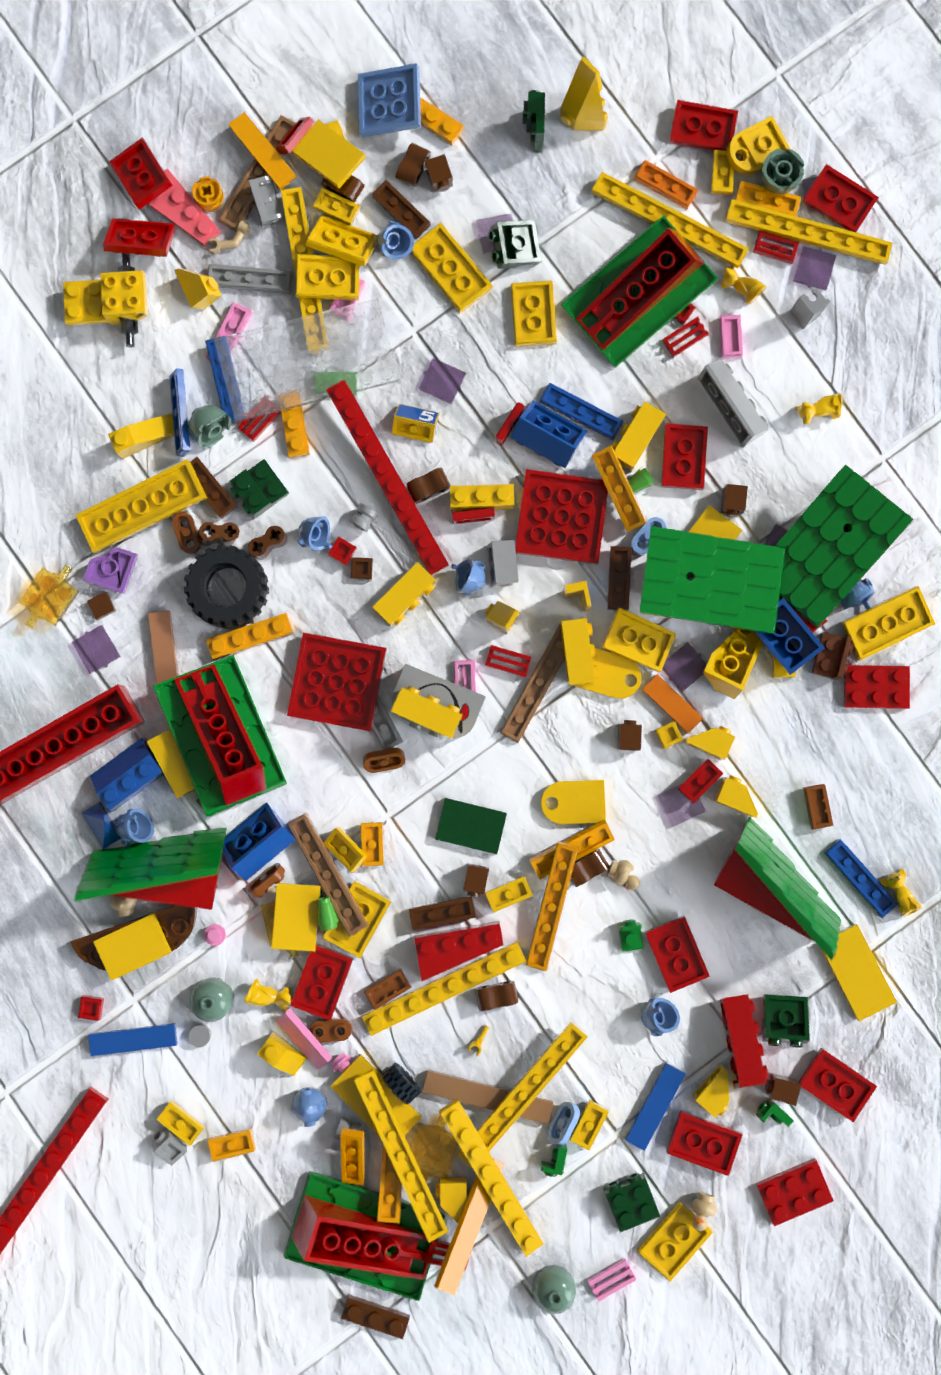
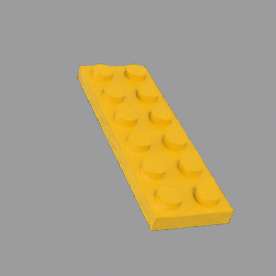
M186 459L75 514L92 552L96 554L207 499V496L190 460Z

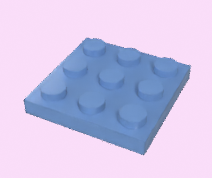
M417 63L358 74L359 134L361 137L421 128L420 70Z

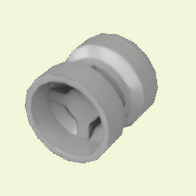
M360 503L357 508L358 513L352 516L350 522L357 528L368 532L371 527V521L376 519L378 513Z
M341 1117L334 1138L340 1140L342 1128L349 1129L351 1126V1129L360 1130L362 1124L358 1122L351 1123L347 1118Z

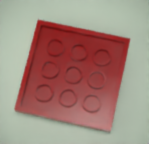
M526 469L515 546L516 554L598 565L608 490L602 479Z
M303 632L287 716L371 732L387 648Z

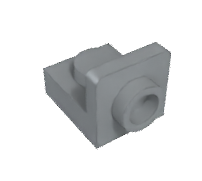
M166 1127L157 1131L151 1140L153 1152L170 1166L174 1165L188 1151L187 1146L173 1136Z

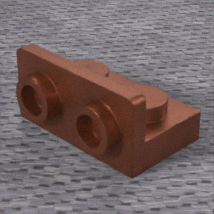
M826 632L821 633L820 642L825 648L816 655L811 673L834 680L845 676L848 664H845L846 659L851 654L853 648L852 638L840 637Z

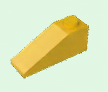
M170 413L130 424L109 433L108 436L116 453L124 459L174 436L173 417Z

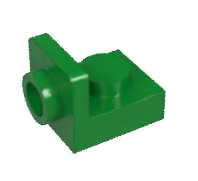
M630 919L624 920L623 924L618 925L622 952L644 949L641 933L642 925L640 922Z
M770 1098L767 1101H763L757 1109L756 1116L762 1122H765L769 1116L779 1125L784 1123L789 1127L794 1122Z
M566 1143L564 1145H557V1149L553 1148L551 1162L554 1163L541 1161V1171L545 1175L550 1177L563 1176L567 1155Z

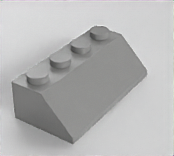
M721 359L707 364L700 373L698 380L744 448L768 431V423L756 411L754 401L751 398L748 399L744 393L745 389L742 383L736 381L732 375L733 370L730 365L725 364Z

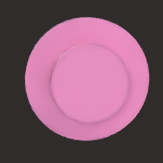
M219 924L208 926L204 932V939L211 946L222 944L226 938V931Z
M344 1052L338 1055L331 1063L333 1071L335 1073L345 1071L350 1066L349 1061L351 1057L349 1055L346 1056Z

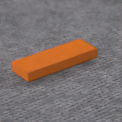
M647 160L643 161L634 177V180L686 210H688L698 193L697 188Z
M658 674L642 689L687 734L703 719Z

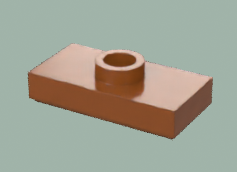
M818 784L802 787L810 828L814 830L834 826L826 785Z
M400 968L363 992L373 1009L376 1010L412 988Z

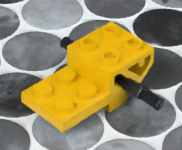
M122 253V265L118 267V272L100 273V280L63 282L64 314L67 326L110 323L111 326L121 325V333L126 334V347H135L134 335L138 333V321L148 316L146 275L143 270L135 271V267L131 266L130 254Z

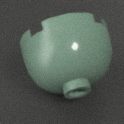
M787 149V151L774 150L769 153L762 165L761 179L763 184L773 193H789L798 186L804 176V161L798 153L791 149Z
M214 405L198 407L192 412L188 428L193 440L200 447L203 445L205 448H208L222 440L224 437L222 433L225 429L229 431L232 421L231 417L221 408Z
M210 977L202 980L194 987L190 995L192 1012L197 1018L205 1022L221 1020L230 1012L234 1004L232 988L220 978Z
M557 1265L546 1266L534 1277L532 1285L533 1296L539 1308L546 1313L560 1314L571 1307L575 1299L576 1287L574 1278L565 1268Z

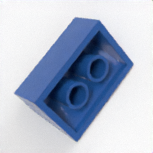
M532 401L519 418L510 438L519 445L533 450L537 455L551 460L555 465L566 468L585 437L587 430L541 404Z
M784 598L778 603L775 634L754 631L790 675L825 648Z
M141 738L93 773L90 778L97 795L107 809L112 811L117 810L163 776L164 773L152 750L144 739Z
M266 802L225 836L222 853L231 869L247 881L296 839L287 825Z

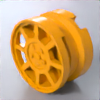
M209 176L199 178L200 180L195 182L192 187V195L196 203L202 210L207 212L219 209L224 202V193L219 182Z

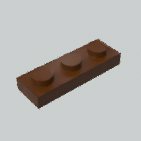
M387 180L372 193V198L397 222L407 227L416 240L431 226V222Z
M196 457L190 462L207 496L205 500L217 515L223 519L238 506L202 461Z
M610 546L607 610L616 611L617 608H622L629 611L632 547Z
M472 896L409 908L412 930L476 918Z
M348 1294L341 1319L403 1339L410 1315Z

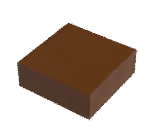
M352 557L351 579L372 580L373 558Z
M108 592L87 600L96 620H100L117 611Z

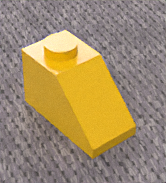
M179 268L174 270L191 308L206 309L222 296L218 289V284L213 277L192 270Z
M498 600L495 605L491 603L485 612L487 615L486 621L506 634L520 613L518 610Z
M719 726V729L712 728L687 737L683 743L720 760H725L736 736L731 734L730 729Z
M732 775L729 778L722 777L713 801L757 818V809L747 786L741 784L742 779Z
M275 1032L271 1034L257 1053L274 1068L293 1076L307 1059L304 1054Z
M721 1063L692 1095L714 1118L724 1114L730 1102L728 1070Z
M440 1177V1184H436V1198H440V1206L457 1223L467 1201L466 1177Z

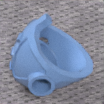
M388 221V225L377 234V241L384 257L401 259L406 257L413 249L414 237L411 231L399 222Z
M325 516L311 517L301 522L298 532L299 538L297 539L301 547L308 546L312 550L330 549L332 547L331 543H329L330 523L328 518Z
M465 560L460 564L453 563L451 565L452 569L456 570L455 582L457 592L470 595L471 592L477 591L486 585V575L484 572L486 566L482 562Z
M868 578L861 579L840 602L844 610L862 604L865 606V609L871 608L868 601L875 591Z
M139 809L127 810V813L119 818L115 824L116 832L121 838V843L124 845L147 842L154 834L152 819L148 814Z
M664 998L649 999V1004L642 1013L641 1021L651 1031V1036H662L664 1033L677 1029L680 1024V1014L676 1006Z
M301 1088L294 1095L291 1112H293L298 1120L304 1122V1127L314 1126L326 1111L327 1098L315 1088Z

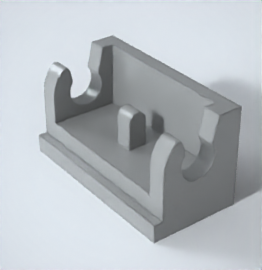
M264 176L249 180V188L262 227L284 221L271 178Z
M812 289L811 291L816 296L815 301H811L808 296L802 294L789 311L804 329L816 320L831 302L829 299L826 300L817 289Z
M515 541L490 542L487 545L491 587L518 583Z

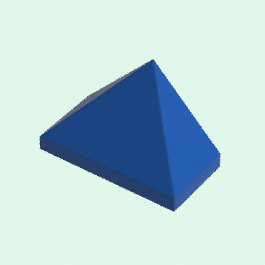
M101 802L96 803L81 813L102 849L121 839L116 832L113 821Z

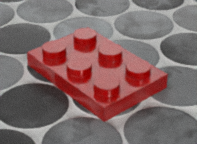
M677 99L669 143L711 151H727L728 144L734 137L738 110Z
M143 137L109 161L139 210L173 186Z
M826 164L802 202L842 228L857 232L879 197Z
M112 218L103 242L104 251L167 257L175 233V225L173 223Z
M666 423L661 487L691 490L704 489L708 426Z
M848 665L844 676V708L910 709V666Z
M685 916L645 931L647 940L670 993L710 977Z
M316 944L315 951H310L290 1006L331 1021L354 958Z
M823 1048L819 1049L798 1081L802 1088L853 1123L877 1088L871 1081Z
M680 1110L666 1153L729 1176L743 1134L737 1130Z
M815 1158L755 1183L774 1227L834 1202Z

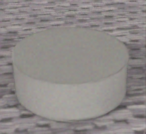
M204 1024L194 1026L188 1035L190 1043L195 1047L205 1046L211 1039L209 1027Z

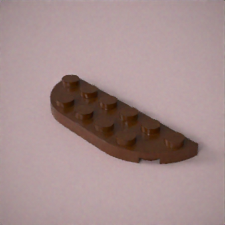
M174 905L154 912L171 951L180 947L189 938L196 923L197 908ZM151 914L70 941L76 954L85 963H89L100 970H106L93 941Z

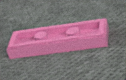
M232 302L215 338L227 337L231 355L252 315L251 310ZM207 352L205 358L210 361L209 355H208V352Z
M291 1009L287 1010L276 1020L317 1069H320L332 1059V1056Z

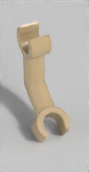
M242 220L232 240L219 241L216 238H210L208 240L210 244L217 243V247L209 249L212 254H217L222 249L237 248L244 236L248 235L251 227Z

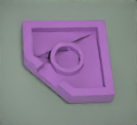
M115 547L109 550L108 553L89 560L83 581L125 595L138 554Z

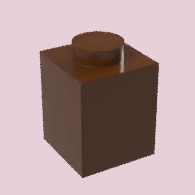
M445 154L425 160V168L433 192H444L453 186V177Z
M726 484L722 491L720 513H726L727 517H739V515H742L746 511L748 486Z
M624 720V724H618L617 750L641 751L642 725H637L636 720Z
M468 863L463 890L467 891V895L479 897L480 894L485 893L489 867Z
M771 1073L770 1079L768 1078L766 1080L767 1084H765L766 1095L772 1100L796 1106L801 1084L796 1079Z

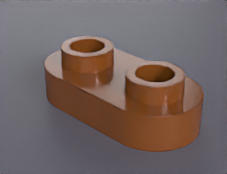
M186 512L177 513L173 518L172 525L179 547L187 554H194L201 548V544L196 539L198 530L195 520ZM183 521H188L186 527L181 526ZM193 540L194 545L192 547H188V542Z
M400 748L369 752L363 757V768L370 773L398 769L405 764V753Z
M275 863L251 882L246 892L252 898L263 897L273 884L280 883L284 879L285 869L280 863Z
M332 1018L331 1021L319 1019L311 1024L309 1031L320 1043L345 1041L352 1033V1024L346 1018ZM343 1027L345 1029V1032L343 1034L338 1033L337 1028ZM316 1029H322L323 1034L317 1035Z

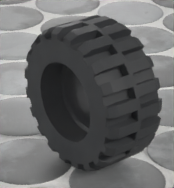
M218 545L217 549L210 547L205 550L206 553L204 555L198 554L195 557L197 561L194 565L190 563L188 567L190 572L188 575L185 574L184 577L186 582L184 587V594L187 595L186 601L191 606L195 615L212 626L230 629L231 627L240 628L243 627L242 624H249L254 621L252 618L261 614L262 606H266L268 601L266 595L269 594V587L267 586L269 581L262 565L247 551L231 545L229 547ZM225 568L238 570L246 580V590L239 602L229 607L216 605L208 595V585L215 573Z

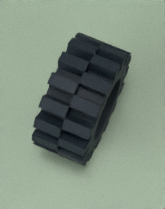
M396 1062L382 1074V1078L388 1088L406 1105H409L421 1093L420 1087L413 1080V1077Z

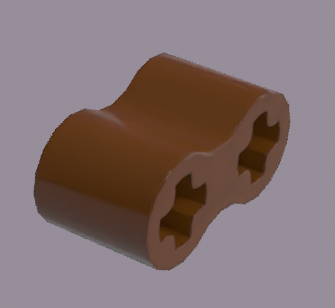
M412 142L397 168L395 178L412 187H416L425 169V160L431 157V151Z
M352 175L339 189L325 178L321 181V186L324 189L352 202H356L365 187L361 180Z
M442 467L417 477L406 484L415 504L422 503L433 496L449 490L451 486Z
M205 522L200 526L196 539L203 546H210L213 543L229 546L235 543L240 531L238 526L231 522L223 525ZM204 531H207L208 535H211V536H210V537H207V535L204 533ZM226 531L229 532V535H232L231 538L225 533Z
M271 526L262 537L254 538L249 542V553L256 559L263 560L269 556L273 549L283 547L286 544L287 535L281 527ZM274 533L279 535L280 539L278 541L274 539ZM257 545L261 546L262 552L259 553L257 551Z
M597 849L575 861L570 879L575 888L610 868L601 850Z
M514 980L475 988L479 1011H487L519 1003Z

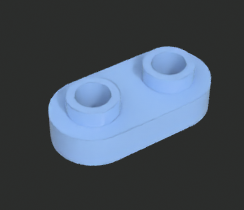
M650 518L633 537L631 547L635 554H647L651 526L666 528V524L661 518ZM641 541L645 544V547L639 548L637 543Z
M563 1102L558 1107L547 1130V1137L551 1143L564 1145L568 1141L580 1115L576 1104Z

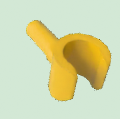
M484 1026L479 1037L470 1043L469 1052L473 1046L479 1048L476 1056L480 1055L483 1039L490 1027Z

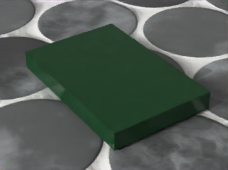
M445 798L435 840L498 854L507 813Z

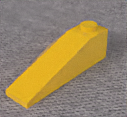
M584 56L580 59L562 102L560 119L564 125L570 126L574 131L604 130L607 125L608 115L607 112L603 111L605 99L600 95V91L603 89L600 73Z
M736 629L710 655L703 671L716 691L734 700L743 691L763 644L754 631Z

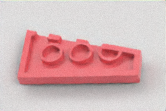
M167 168L164 171L173 186L148 203V205L156 212L165 216L174 225L179 226L204 246L208 245L210 238H216L221 234L220 230Z

